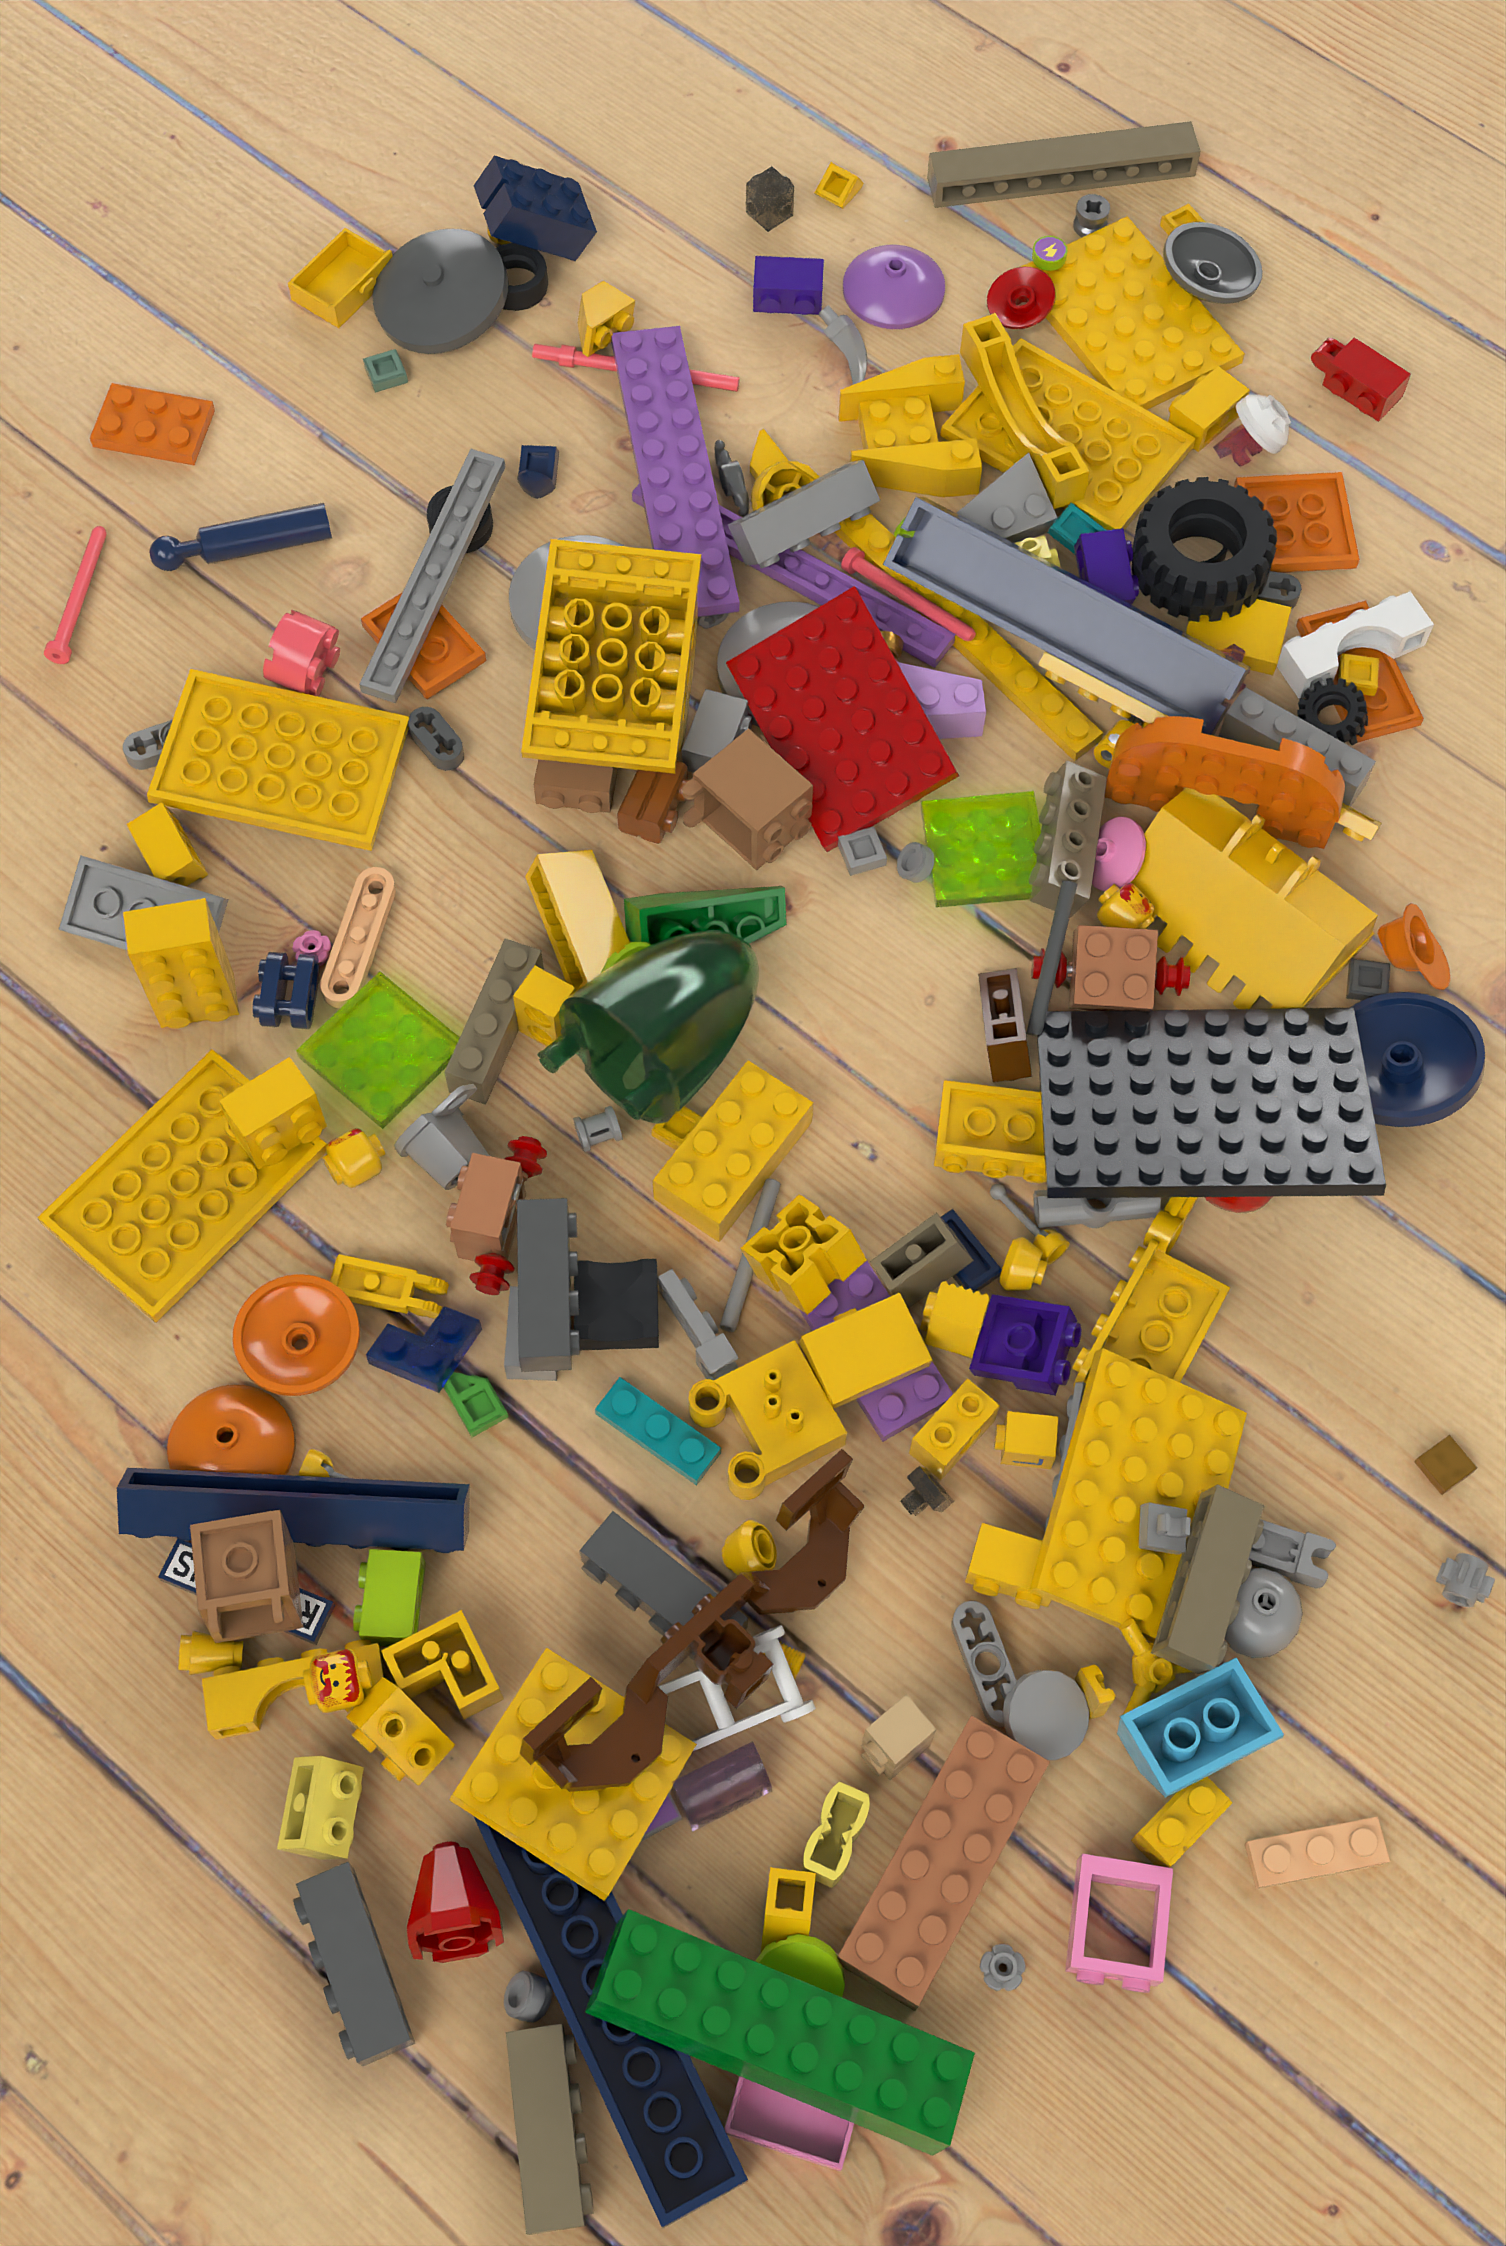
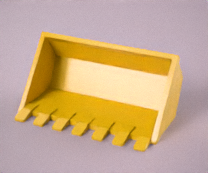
M1185 788L1161 808L1144 833L1146 839L1145 857L1138 874L1130 882L1154 905V912L1151 917L1155 919L1158 916L1167 923V926L1157 939V946L1165 953H1169L1182 936L1186 937L1193 943V946L1183 960L1184 965L1190 966L1191 973H1195L1208 956L1212 957L1220 965L1207 981V985L1217 993H1221L1234 976L1242 980L1246 985L1233 1002V1005L1238 1009H1251L1261 996L1273 1004L1270 1009L1306 1008L1344 969L1351 959L1372 940L1375 934L1373 928L1378 915L1319 872L1317 869L1321 860L1317 857L1312 856L1306 862L1263 830L1262 827L1265 819L1259 814L1251 821L1218 795H1205L1194 789Z

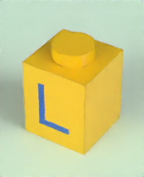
M1007 1411L1003 1425L996 1424L994 1449L1001 1450L1000 1464L1051 1469L1056 1458L1058 1416Z

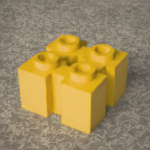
M799 1194L776 1215L779 1223L773 1229L768 1230L766 1227H763L740 1249L758 1279L777 1293L782 1290L790 1303L808 1315L831 1294L828 1285L834 1279H840L844 1282L867 1259L851 1229L831 1215L825 1219L818 1206Z

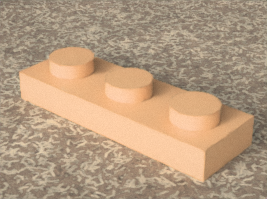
M1378 1817L1267 1837L1245 1843L1256 1889L1386 1865L1390 1862Z

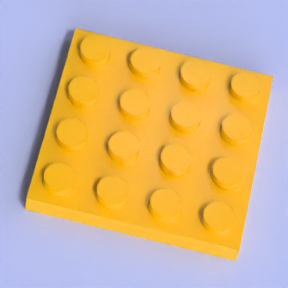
M546 1647L449 1800L605 1901L697 1744L665 1724L661 1755L629 1786L575 1792L561 1789L536 1762L530 1765L520 1755L522 1740L592 1676ZM593 1678L602 1687L599 1702L564 1735L567 1745L591 1744L623 1714L625 1698Z

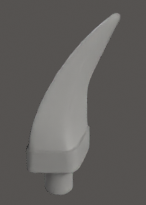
M828 305L819 313V316L828 325L823 332L846 356L854 385L864 381L866 375L867 354L865 345L853 321L847 315L838 316Z

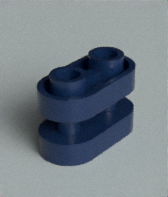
M269 952L266 959L260 960L258 977L262 986L260 994H255L253 999V1017L259 1018L261 1026L279 1027L282 1016H290L292 1028H311L320 973L318 956L300 954L297 965H289L287 954L280 952ZM288 980L294 981L291 1000H285Z

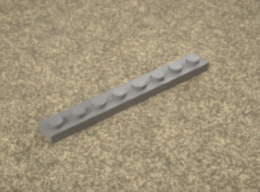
M470 449L361 679L359 686L362 693L393 703L397 702L504 472L505 460L503 458Z

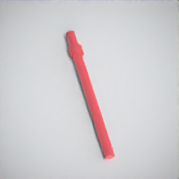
M534 344L533 358L559 362V366L574 368L575 365L617 372L613 356L594 353L587 357L582 354V351H577V347L563 344L561 348ZM689 369L693 385L738 391L739 377Z

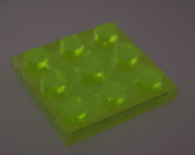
M1034 791L921 801L920 809L926 846L934 854V866L930 874L936 908L1031 899L1033 885L1029 884V878L1037 861V854L1034 853L1035 843L1041 834Z
M378 972L310 1036L296 1052L298 1058L383 1129L447 1067L460 1037L382 972Z

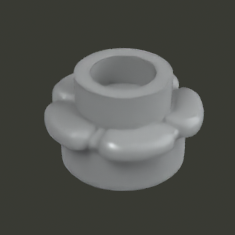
M998 1944L993 1946L992 1951L984 1953L980 1961V1970L984 1973L985 1983L996 1991L1016 1989L1022 1982L1021 1975L1026 1968L1022 1955L1019 1952L1012 1951L1013 1949L1009 1945ZM999 1964H1006L1007 1971L1001 1972Z

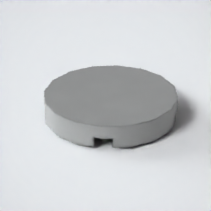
M1036 1670L1021 1676L1015 1682L1017 1684L1013 1687L1012 1691L1008 1692L1004 1701L1003 1723L1007 1736L1047 1760H1057L1070 1755L1082 1743L1088 1729L1089 1708L1084 1692L1072 1678L1058 1671Z

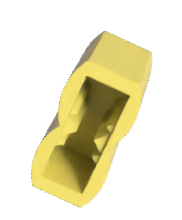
M838 1782L829 1791L823 1803L819 1827L812 1833L806 1844L802 1862V1871L816 1873L815 1881L833 1888L844 1876L852 1853V1843L862 1832L867 1819L870 1805L869 1794L842 1782Z

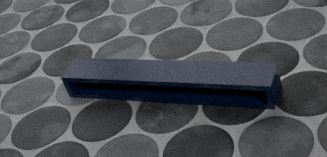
M127 1467L116 1488L119 1534L134 1535L137 1538L169 1536L189 1541L191 1540L190 1525L275 1510L281 1511L293 1543H305L311 1547L331 1544L348 1545L354 1549H364L372 1546L390 1547L396 1551L433 1549L439 1553H451L454 1551H464L469 1533L470 1484Z

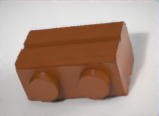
M677 761L675 774L637 770L617 813L618 829L635 837L641 836L642 839L656 844L661 843L665 832L672 833L676 826L678 811L675 810L679 801L684 803L687 801L682 795V787L689 781L688 766L683 762Z

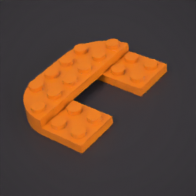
M1182 716L1156 717L1154 723L1148 724L1144 728L1136 723L1119 736L1107 776L1104 795L1105 798L1112 799L1117 803L1135 804L1159 812L1164 805L1182 792L1184 787L1194 789L1205 795L1215 794L1232 798L1243 804L1254 803L1258 804L1254 817L1259 814L1265 819L1262 827L1263 830L1275 839L1279 838L1296 842L1307 848L1317 847L1324 849L1335 823L1339 821L1345 793V783L1338 769L1330 771L1324 763L1325 756L1298 742L1282 738L1277 751L1201 733L1203 719Z

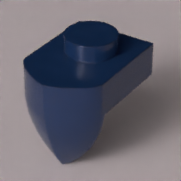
M521 446L517 480L523 491L533 498H542L552 493L556 488L559 450L556 446Z

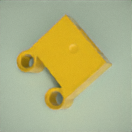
M795 1340L715 1380H700L689 1391V1413L695 1424L704 1428L715 1427L723 1421L726 1416V1408L730 1407L754 1451H744L736 1454L728 1465V1486L732 1494L739 1499L751 1500L758 1497L763 1492L765 1486L846 1445L847 1431ZM712 1397L719 1404L716 1408L708 1411L699 1408L697 1402L701 1398ZM747 1468L754 1470L758 1474V1478L754 1482L743 1483L735 1475L740 1470Z

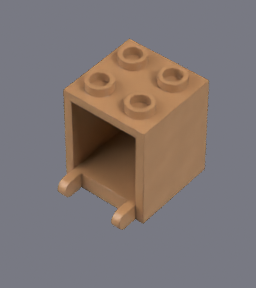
M749 728L693 773V778L682 787L683 797L694 801V806L683 815L684 825L692 828L703 821L756 871L766 862H774L782 854L786 845L794 839L800 840L811 827L808 818L812 813L813 785Z
M280 1510L190 1525L198 1612L215 1643L304 1628L295 1546Z

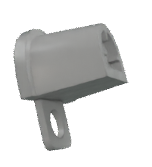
M474 1084L458 1087L431 1113L422 1114L404 1131L394 1145L395 1150L401 1157H411L445 1190H450L457 1186L461 1167L469 1165L472 1153L489 1156L462 1116L464 1114L459 1109L477 1091V1087Z

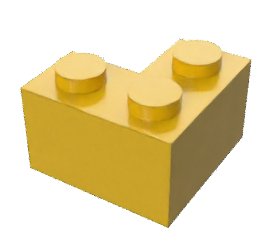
M462 1610L381 1650L397 1686L410 1699L446 1681L464 1720L504 1700Z

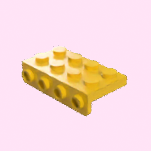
M944 1080L934 1166L942 1167L945 1171L951 1173H963L968 1170L983 1172L985 1176L991 1178L1015 1176L1023 1177L1025 1181L1031 1183L1046 1182L1040 1092Z
M1151 1239L1146 1249L1139 1245L1128 1265V1268L1134 1270L1128 1282L1120 1279L1109 1300L1115 1303L1111 1314L1108 1316L1101 1313L1091 1332V1335L1097 1338L1091 1350L1085 1347L1082 1348L1072 1367L1073 1370L1078 1372L1073 1386H1075L1076 1382H1087L1094 1353L1102 1348L1177 1382H1181L1231 1287L1157 1249L1159 1242Z

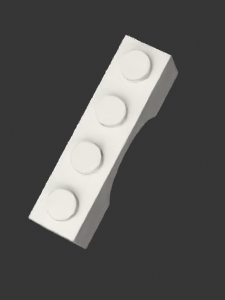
M1410 591L1397 597L1389 596L1372 608L1356 610L1344 620L1334 624L1332 622L1326 623L1315 632L1304 637L1295 636L1291 638L1282 648L1277 668L1300 700V698H1305L1304 691L1307 688L1312 692L1315 691L1314 683L1320 681L1323 687L1327 685V678H1333L1334 680L1339 666L1338 656L1341 653L1353 648L1366 647L1379 650L1395 659L1425 646L1434 624Z

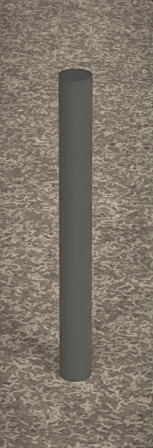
M1062 881L1026 1031V1034L1036 1037L1038 1035L1041 1036L1078 885L1071 881Z

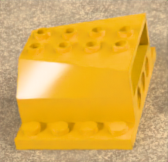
M550 539L522 741V758L675 774L678 751L681 752L686 732L694 669L698 618L697 593L702 561L701 554Z

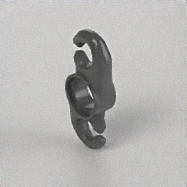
M717 440L714 446L715 461L722 489L727 497L732 496L735 505L740 508L738 514L744 517L749 514V498L742 469L737 460H731L728 451L724 449L725 443L722 440Z

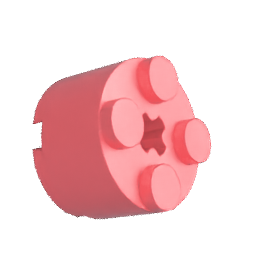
M291 610V614L286 613L278 623L268 647L274 649L272 661L265 658L263 666L264 678L293 691L319 697L325 683V678L322 675L327 667L334 668L340 655V648L335 646L339 630L335 629L332 625L295 610Z

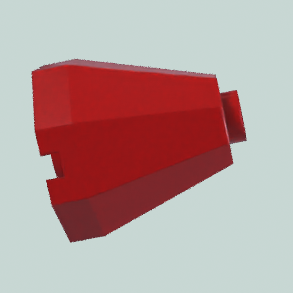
M453 1841L436 1844L431 1852L423 1856L408 1919L407 1937L413 1959L423 1960L422 1951L431 1952L433 1962L446 1963L482 1956L489 1952V1941L494 1939L496 1947L504 1943L503 1926L499 1910L469 1848L460 1847L459 1843Z

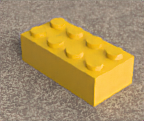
M206 898L123 912L128 956L161 1028L178 1029L186 1027L189 1023L206 1020L219 1022L227 1019L229 1016L239 1015L234 972Z
M747 1060L653 1179L654 1199L717 1242H720L763 1187L765 1180L770 1178L810 1126L813 1118L814 1102Z

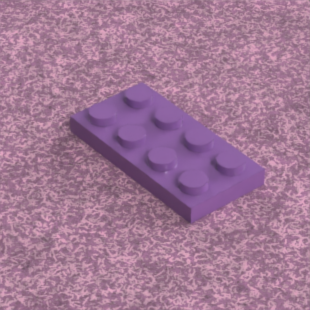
M866 1261L844 1282L840 1279H834L828 1285L831 1294L808 1315L801 1310L800 1312L813 1331L834 1322L833 1318L853 1308L859 1311L890 1297L868 1261ZM931 1362L929 1367L857 1398L856 1401L883 1442L938 1411L953 1393L934 1363Z

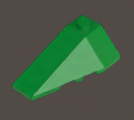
M783 886L660 893L624 899L625 927L629 942H647L664 951L672 961L675 974L674 980L686 977L692 973L691 970L709 961L713 963L723 958L724 953L742 944L748 945L787 925L785 887Z

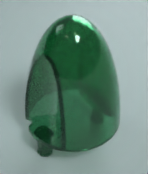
M702 930L685 933L650 945L606 969L562 1003L559 1012L562 1028L561 1035L537 1054L540 1058L539 1061L546 1070L556 1073L563 1064L577 1054L584 1063L585 1072L591 1080L632 1118L657 1124L668 1122L708 1081L743 1030L752 1010L758 989L759 965L756 954L751 945L743 938L720 930Z

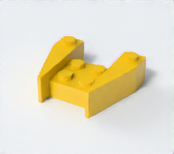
M959 354L924 357L840 390L839 422L858 420L863 450L851 451L850 462L864 460L875 487L943 498L979 494L982 463L977 438L938 442L933 418L934 412L954 411L962 404L965 380Z

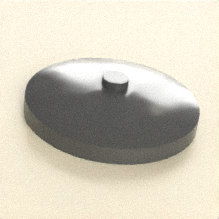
M441 229L425 233L400 247L378 275L373 290L375 315L386 335L394 343L409 351L437 354L461 348L481 336L491 327L501 313L508 294L509 281L507 270L496 248L477 233L463 229Z

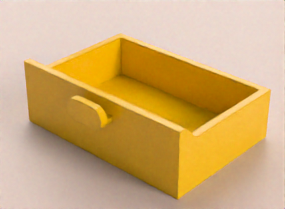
M344 228L288 282L291 300L339 329L373 295L376 279L393 257L392 251L390 249L384 251L354 232Z
M1256 599L1249 608L1243 604L1241 612L1233 617H1229L1227 611L1222 613L1221 620L1209 622L1208 615H1200L1199 622L1188 621L1186 634L1250 666L1252 671L1274 675L1292 607Z
M900 1293L859 1311L853 1308L833 1318L834 1322L802 1335L798 1344L834 1409L925 1369L933 1361Z

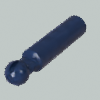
M322 502L201 527L198 529L196 539L181 542L172 536H161L151 544L149 553L154 566L164 571H173L183 564L185 558L200 555L207 564L332 539L325 505Z

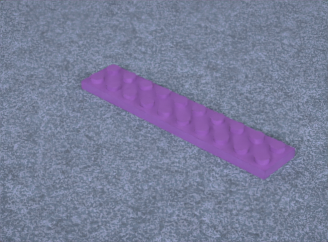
M680 326L613 333L611 344L652 549L701 554L702 561L697 593L698 617L739 612L738 592Z

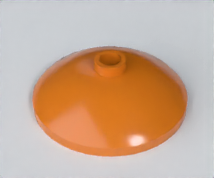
M305 1274L279 1277L262 1285L244 1302L236 1317L233 1328V1348L244 1373L259 1387L285 1396L311 1394L334 1383L351 1365L357 1353L360 1340L359 1319L349 1297L332 1282ZM305 1339L308 1341L305 1348H294L298 1340Z
M247 1385L219 1386L194 1398L177 1416L167 1443L170 1470L287 1475L295 1454V1432L287 1412L270 1394ZM223 1433H233L231 1441L227 1443L219 1442L220 1436Z

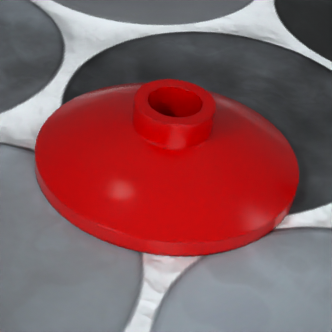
M1025 266L1010 269L1001 274L992 283L987 295L988 311L990 315L996 313L1003 327L1009 329L1032 327L1044 320L1054 306L1056 292L1053 281L1045 272L1034 267ZM1023 302H1026V303H1027V304H1025V305L1018 306L1019 304H1021V303H1023Z

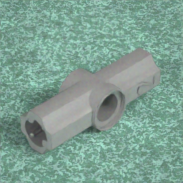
M1037 1190L1033 1194L1034 1216L1038 1228L1083 1224L1089 1228H1100L1111 1221L1155 1218L1161 1210V1197L1047 1198L1046 1190ZM1098 1199L1105 1204L1106 1208L1096 1209L1088 1203V1200Z

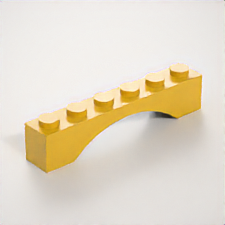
M996 313L964 323L960 354L1021 458L1027 453L1030 454L1053 509L1084 499L1090 471L1075 445L1060 437L1038 410L1023 379L1011 338Z

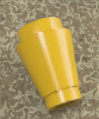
M192 1631V1635H181L178 1670L189 1671V1675L213 1672L216 1669L229 1666L241 1668L243 1641L232 1640L215 1643L210 1634Z

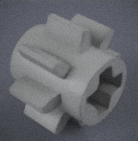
M1459 1553L1455 1561L1447 1558L1446 1562L1442 1563L1436 1582L1445 1585L1442 1595L1447 1600L1459 1606L1470 1608L1474 1607L1476 1600L1484 1603L1485 1598H1489L1495 1579L1486 1576L1488 1570L1486 1562L1473 1555Z

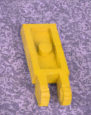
M340 1254L337 1255L330 1282L338 1286L353 1303L405 1314L411 1312L417 1316L433 1319L440 1318L442 1307L431 1301L413 1298L415 1288L431 1294L444 1295L447 1294L449 1287L448 1282L445 1280L418 1274L417 1270Z

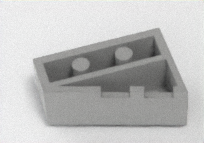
M1029 453L957 512V514L1012 543L1047 533L1057 519V515Z

